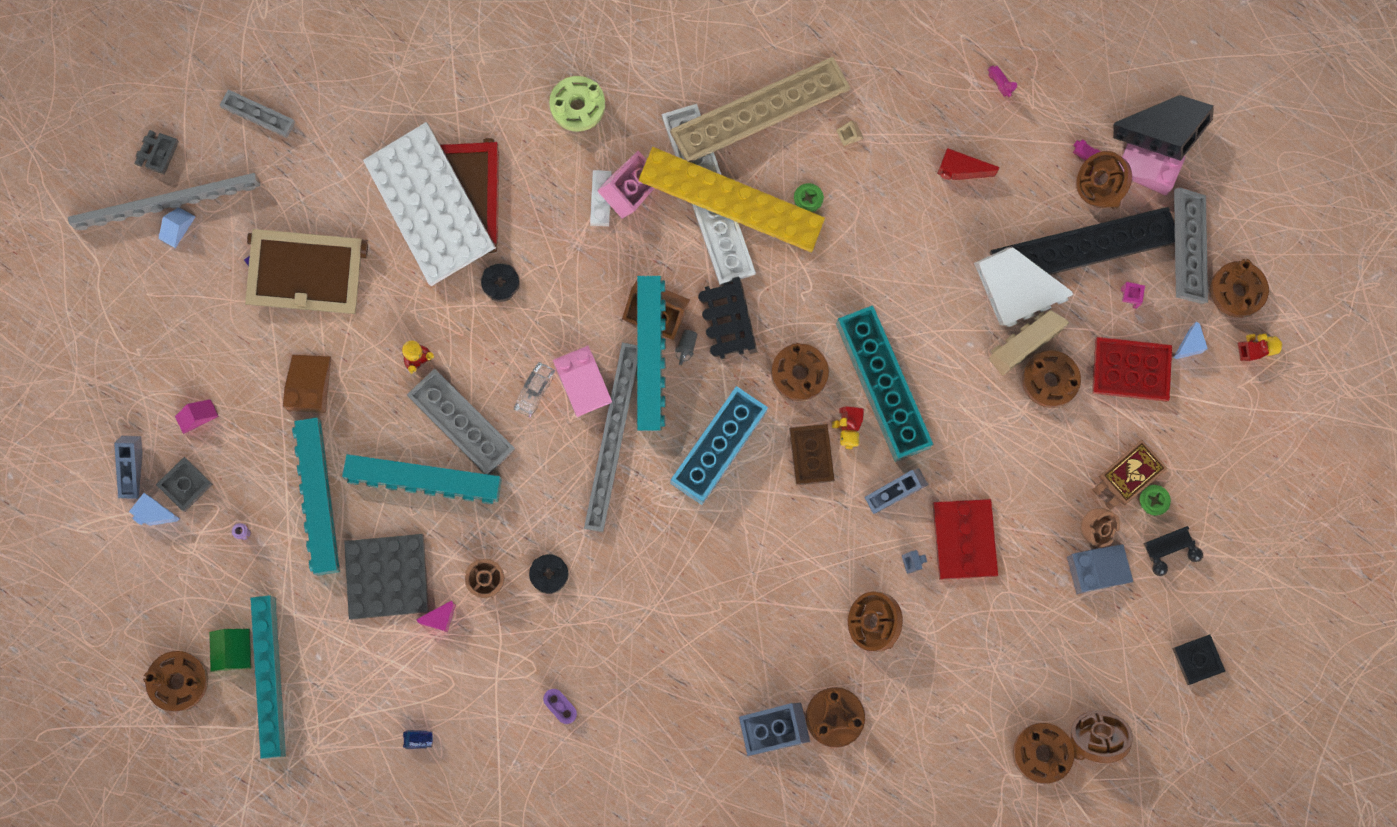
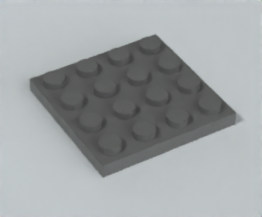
M423 534L344 541L349 620L429 612Z

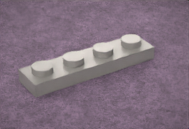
M231 90L227 91L220 103L222 109L285 138L288 137L296 123L293 119Z

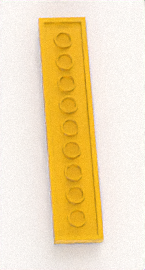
M653 146L638 182L811 253L825 220V217L694 163L687 162V160Z

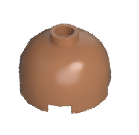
M1091 509L1086 513L1081 522L1080 530L1084 539L1093 546L1099 548L1107 547L1114 541L1112 537L1115 532L1120 530L1119 516L1108 509Z
M491 559L476 560L469 565L465 572V585L470 593L478 598L486 599L493 597L500 592L504 585V572L499 564Z

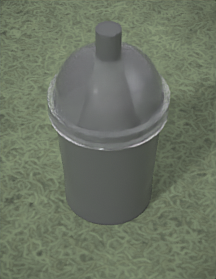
M683 330L679 344L675 349L676 357L680 360L679 365L689 361L694 355L693 351L698 336L694 331Z

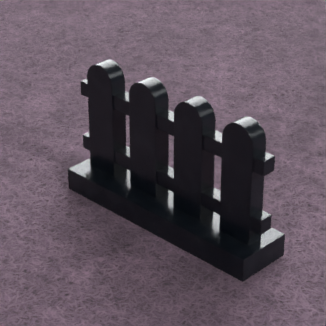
M739 276L732 278L733 284L725 282L724 286L710 289V286H706L705 291H701L698 295L700 302L708 303L709 308L702 312V317L706 321L712 320L713 326L706 330V335L710 339L716 338L717 344L711 346L710 353L714 357L720 356V359H725V355L739 352L742 355L744 350L747 349L750 354L758 352L744 289ZM732 296H736V302H733ZM727 298L728 304L714 307L713 301ZM740 313L741 319L737 320L736 314ZM731 316L732 322L718 325L717 319ZM744 331L745 337L741 338L740 332ZM735 334L736 340L722 343L721 337Z

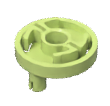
M572 76L565 78L554 87L550 95L549 104L552 117L564 129L575 132L588 130L594 127L604 115L605 97L598 83L587 77ZM574 100H581L585 105L582 109L575 110L571 108V103Z

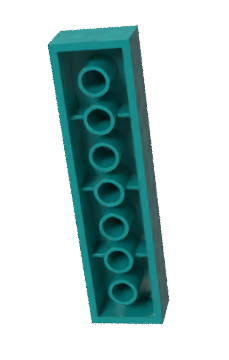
M872 305L838 318L836 322L837 329L894 461L898 462L930 449L934 444L874 306Z

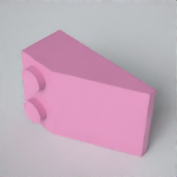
M1129 143L1122 156L1131 167L1133 182L1165 196L1173 188L1186 158L1184 156L1180 161Z
M639 151L631 156L598 189L599 194L622 219L633 213L654 189L651 186L638 182L646 163L645 157Z
M589 346L553 360L556 371L577 417L612 403Z

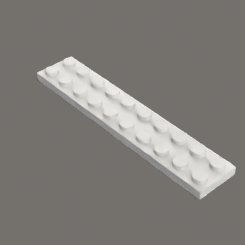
M697 104L662 114L674 154L682 159L684 158L670 133V129L701 116ZM714 152L691 162L721 175ZM692 204L719 285H724L725 282H733L732 278L739 276L740 279L755 275L756 272L739 223Z

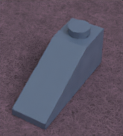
M121 436L114 443L118 498L138 499L142 466L141 436Z
M919 468L913 469L864 498L873 514L923 489L928 486V483Z

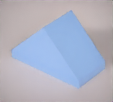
M180 207L163 216L158 239L176 248L195 219V216Z
M1195 322L1190 327L1173 358L1180 359L1201 354L1208 349L1200 323Z

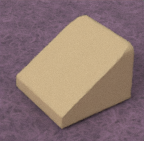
M850 121L836 130L843 146L863 139L858 124L854 121Z

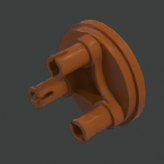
M839 687L826 688L818 692L807 706V728L813 738L825 746H847L854 742L863 731L865 724L863 705L858 697L849 690Z

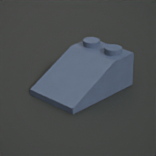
M1123 544L1083 551L1067 556L1076 595L1133 582Z
M790 703L739 717L747 756L810 742L801 703Z

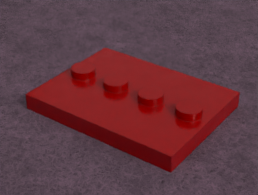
M1097 337L1095 339L1092 394L1168 402L1170 400L1172 345Z
M991 499L933 502L939 580L997 577L998 566Z

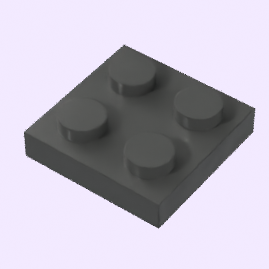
M185 457L156 484L183 512H186L213 485Z

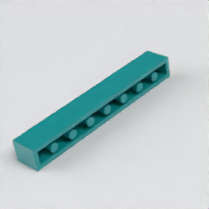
M637 276V431H661L662 427L666 425V417L662 415V407L666 406V397L662 396V388L666 387V378L662 377V369L666 368V358L662 357V350L666 349V339L662 338V330H666V320L662 319V311H666V300H662V292L666 291V281L662 280V276Z
M318 417L294 421L295 427H292L294 439L297 440V446L294 449L296 457H299L297 473L298 476H301L302 483L299 484L300 494L304 497V502L301 506L303 514H306L304 530L305 533H308L309 541H306L308 553H311L309 569L316 576L339 573L340 565L322 423Z
M346 454L342 475L348 484L359 485V482L366 483V486L373 488L383 485L388 490L404 488L405 492L416 493L418 490L424 491V494L429 496H435L438 493L443 494L445 498L455 499V496L462 497V500L472 502L474 499H480L485 504H493V501H499L502 478L495 475Z
M271 595L250 597L260 759L286 757L276 597Z

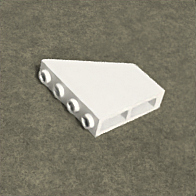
M1013 247L1006 248L974 263L999 325L1013 326L1017 324V320L1031 318L1034 316V312L1039 310L1041 312L1052 308V304L1056 302L1058 304L1068 301V297L1073 295L1071 290Z

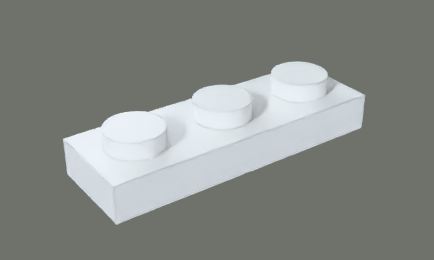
M593 170L590 226H609L610 205L599 194L598 189L612 176V171Z

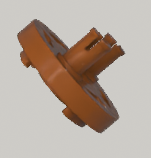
M1111 151L1098 152L1090 156L1082 164L1076 180L1077 191L1086 203L1094 207L1117 209L1121 205V200L1130 189L1132 170L1127 160L1117 153ZM1107 173V181L1099 185L1100 176Z
M1249 259L1230 262L1215 273L1210 284V294L1214 304L1223 313L1236 318H1244L1255 314L1265 305L1269 296V284L1266 276L1258 267L1253 265ZM1233 285H1241L1244 288V295H1236L1233 291Z
M793 343L783 348L776 355L771 369V378L777 391L784 397L794 401H806L816 397L824 389L829 376V367L824 355L815 347L802 343ZM803 367L807 372V376L804 379H796L792 373L793 369Z
M1054 350L1043 351L1036 354L1026 364L1022 374V384L1027 396L1033 402L1042 407L1057 408L1067 404L1076 396L1081 385V374L1077 364L1068 355ZM1046 374L1055 375L1057 385H1047L1044 381V376Z
M876 591L864 593L854 601L850 608L848 630L855 644L864 650L880 652L891 649L902 631L903 616L901 608L897 601L886 593ZM875 614L877 617V625L874 628H872L870 620L871 617Z
M171 651L159 656L144 674L146 679L143 678L150 700L157 707L173 712L185 711L195 706L203 698L208 686V673L203 662L195 655L184 651ZM176 674H181L184 677V685L179 689H175L171 685L172 677Z
M1090 711L1080 715L1073 722L1071 743L1074 747V758L1077 760H1084L1086 758L1097 763H1113L1125 758L1132 747V730L1128 723L1118 715L1106 711ZM1103 733L1108 737H1099L1096 734Z
M1036 723L1023 729L1017 736L1013 746V758L1017 769L1025 778L1035 783L1050 784L1061 780L1071 770L1074 762V747L1066 732L1058 726L1050 723ZM1041 745L1046 746L1050 752L1049 758L1046 761H1041L1036 756V750Z

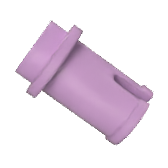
M238 523L232 528V535L235 538L246 540L248 539L246 536L250 537L251 532L246 525Z

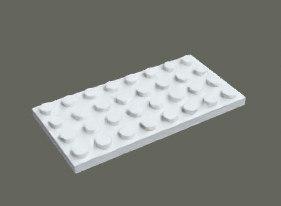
M427 122L363 160L430 286L496 248Z

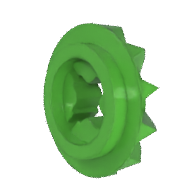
M803 184L794 193L795 205L810 212H815L823 203V192L814 184ZM805 194H808L809 197L814 196L811 200L812 203H809L808 200L803 201L806 197Z
M1159 485L1146 487L1141 492L1139 498L1141 508L1146 511V514L1154 516L1165 513L1171 503L1168 491ZM1156 495H1158L1157 501L1159 502V504L1156 503L1153 506H1151L1152 500L1150 499V497L1153 498Z

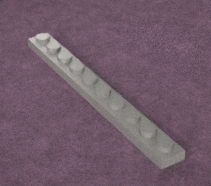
M255 173L69 216L68 222L75 230H86L89 226H103L110 221H123L127 217L132 216L141 217L144 213H157L165 208H178L182 204L187 203L196 204L203 199L212 200L220 195H234L237 191H251L255 187L260 186V181Z
M623 342L621 345L611 394L612 403L609 404L584 529L604 532L637 369V345Z

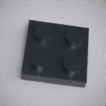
M1210 634L1172 648L1187 685L1226 672Z

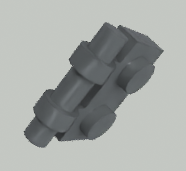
M149 130L147 136H144L142 140L143 145L140 151H137V158L134 164L142 167L143 162L147 161L145 165L147 169L164 175L179 141L176 138L159 133L156 140L154 139L156 133ZM150 146H154L151 153L147 154Z

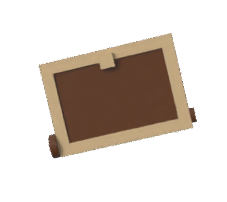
M252 229V233H248L247 244H251L245 299L246 305L356 314L361 258L367 259L368 240Z

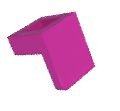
M1126 282L1121 287V292H1123L1122 302L1131 303L1133 308L1137 309L1143 303L1145 285Z

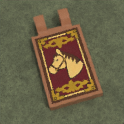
M1140 440L1098 476L1102 481L1092 490L1098 495L1106 488L1109 489L1114 497L1105 505L1111 510L1120 502L1123 505L1129 503L1168 468L1147 444Z

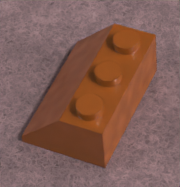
M637 281L631 288L622 316V320L637 325ZM666 290L662 292V300H666V311H662V319L666 320V330H662V336L674 340L686 314L690 299Z

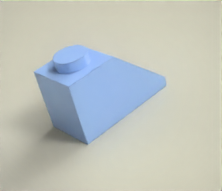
M145 493L142 494L129 511L134 515L132 519L140 525L145 523L152 526L177 522L180 519Z

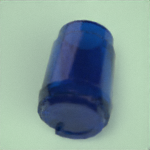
M406 730L403 732V748H432V731Z

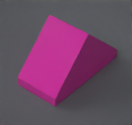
M210 399L186 404L175 416L183 434L219 417Z
M451 600L416 620L421 625L448 632L456 605Z

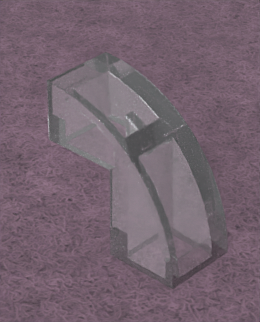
M538 362L524 384L514 410L531 418L537 410L541 396L551 385L556 370Z

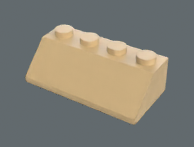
M1051 310L1046 314L1041 312L1034 318L1036 321L1030 325L1028 322L1020 329L1021 333L1017 336L1012 334L1005 340L1007 342L1002 347L998 345L991 350L992 355L988 359L999 373L1004 376L1058 335L1069 322Z

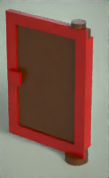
M485 138L483 143L440 145L496 247L488 253L497 252L499 208L498 142H494L492 138Z

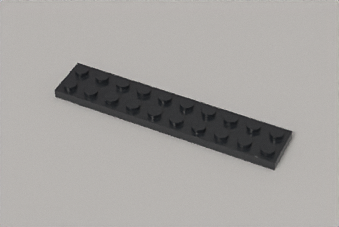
M1169 207L993 249L990 251V255L1013 247L1049 275L1173 245L1175 244V224Z

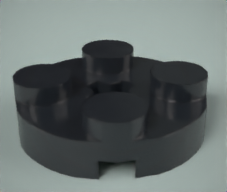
M501 263L486 268L481 278L484 293L497 302L510 300L518 291L520 285L518 274L513 267ZM499 278L506 281V283L502 284V287L495 284Z
M552 554L542 555L535 559L529 570L531 583L537 590L545 594H553L560 591L567 583L569 577L567 565L560 557ZM547 569H550L551 572H554V575L551 576V579H547V576H543V573H545Z

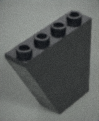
M1178 95L1113 124V138L1181 161L1212 122L1214 105Z

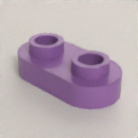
M548 690L543 698L544 704L561 723L570 724L574 722L577 717L575 707L559 690ZM551 696H557L558 700L556 703L550 701ZM569 710L571 712L569 718L564 717V711Z

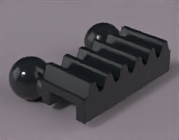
M1188 526L1143 543L1150 560L1154 563L1152 570L1155 575L1164 576L1168 572V565L1161 561V557L1187 547L1189 549L1187 556L1190 561L1199 562L1202 560L1203 551L1196 547L1195 540L1193 541L1189 534Z

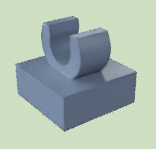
M917 550L901 555L907 574L923 569L921 564L927 562L926 555L919 556Z

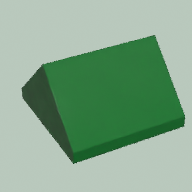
M221 629L209 632L210 672L251 669L250 629Z

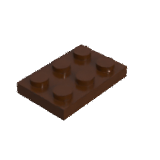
M828 424L789 428L796 485L834 482Z

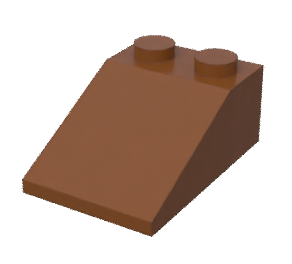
M292 355L283 397V407L287 411L326 413L331 356Z

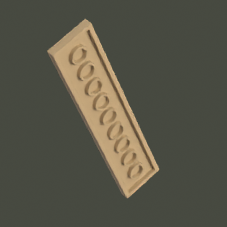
M831 57L670 129V133L683 158L687 162H692L847 92L850 86L835 59Z

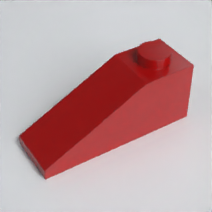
M947 148L937 174L946 180L995 177L1000 167Z

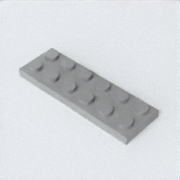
M1177 188L1174 189L1176 298L1200 304L1208 303L1206 195Z
M435 368L407 394L485 474H491L515 450Z

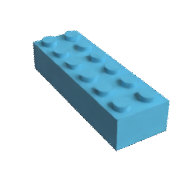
M736 386L671 478L670 484L703 505L767 413L768 407Z

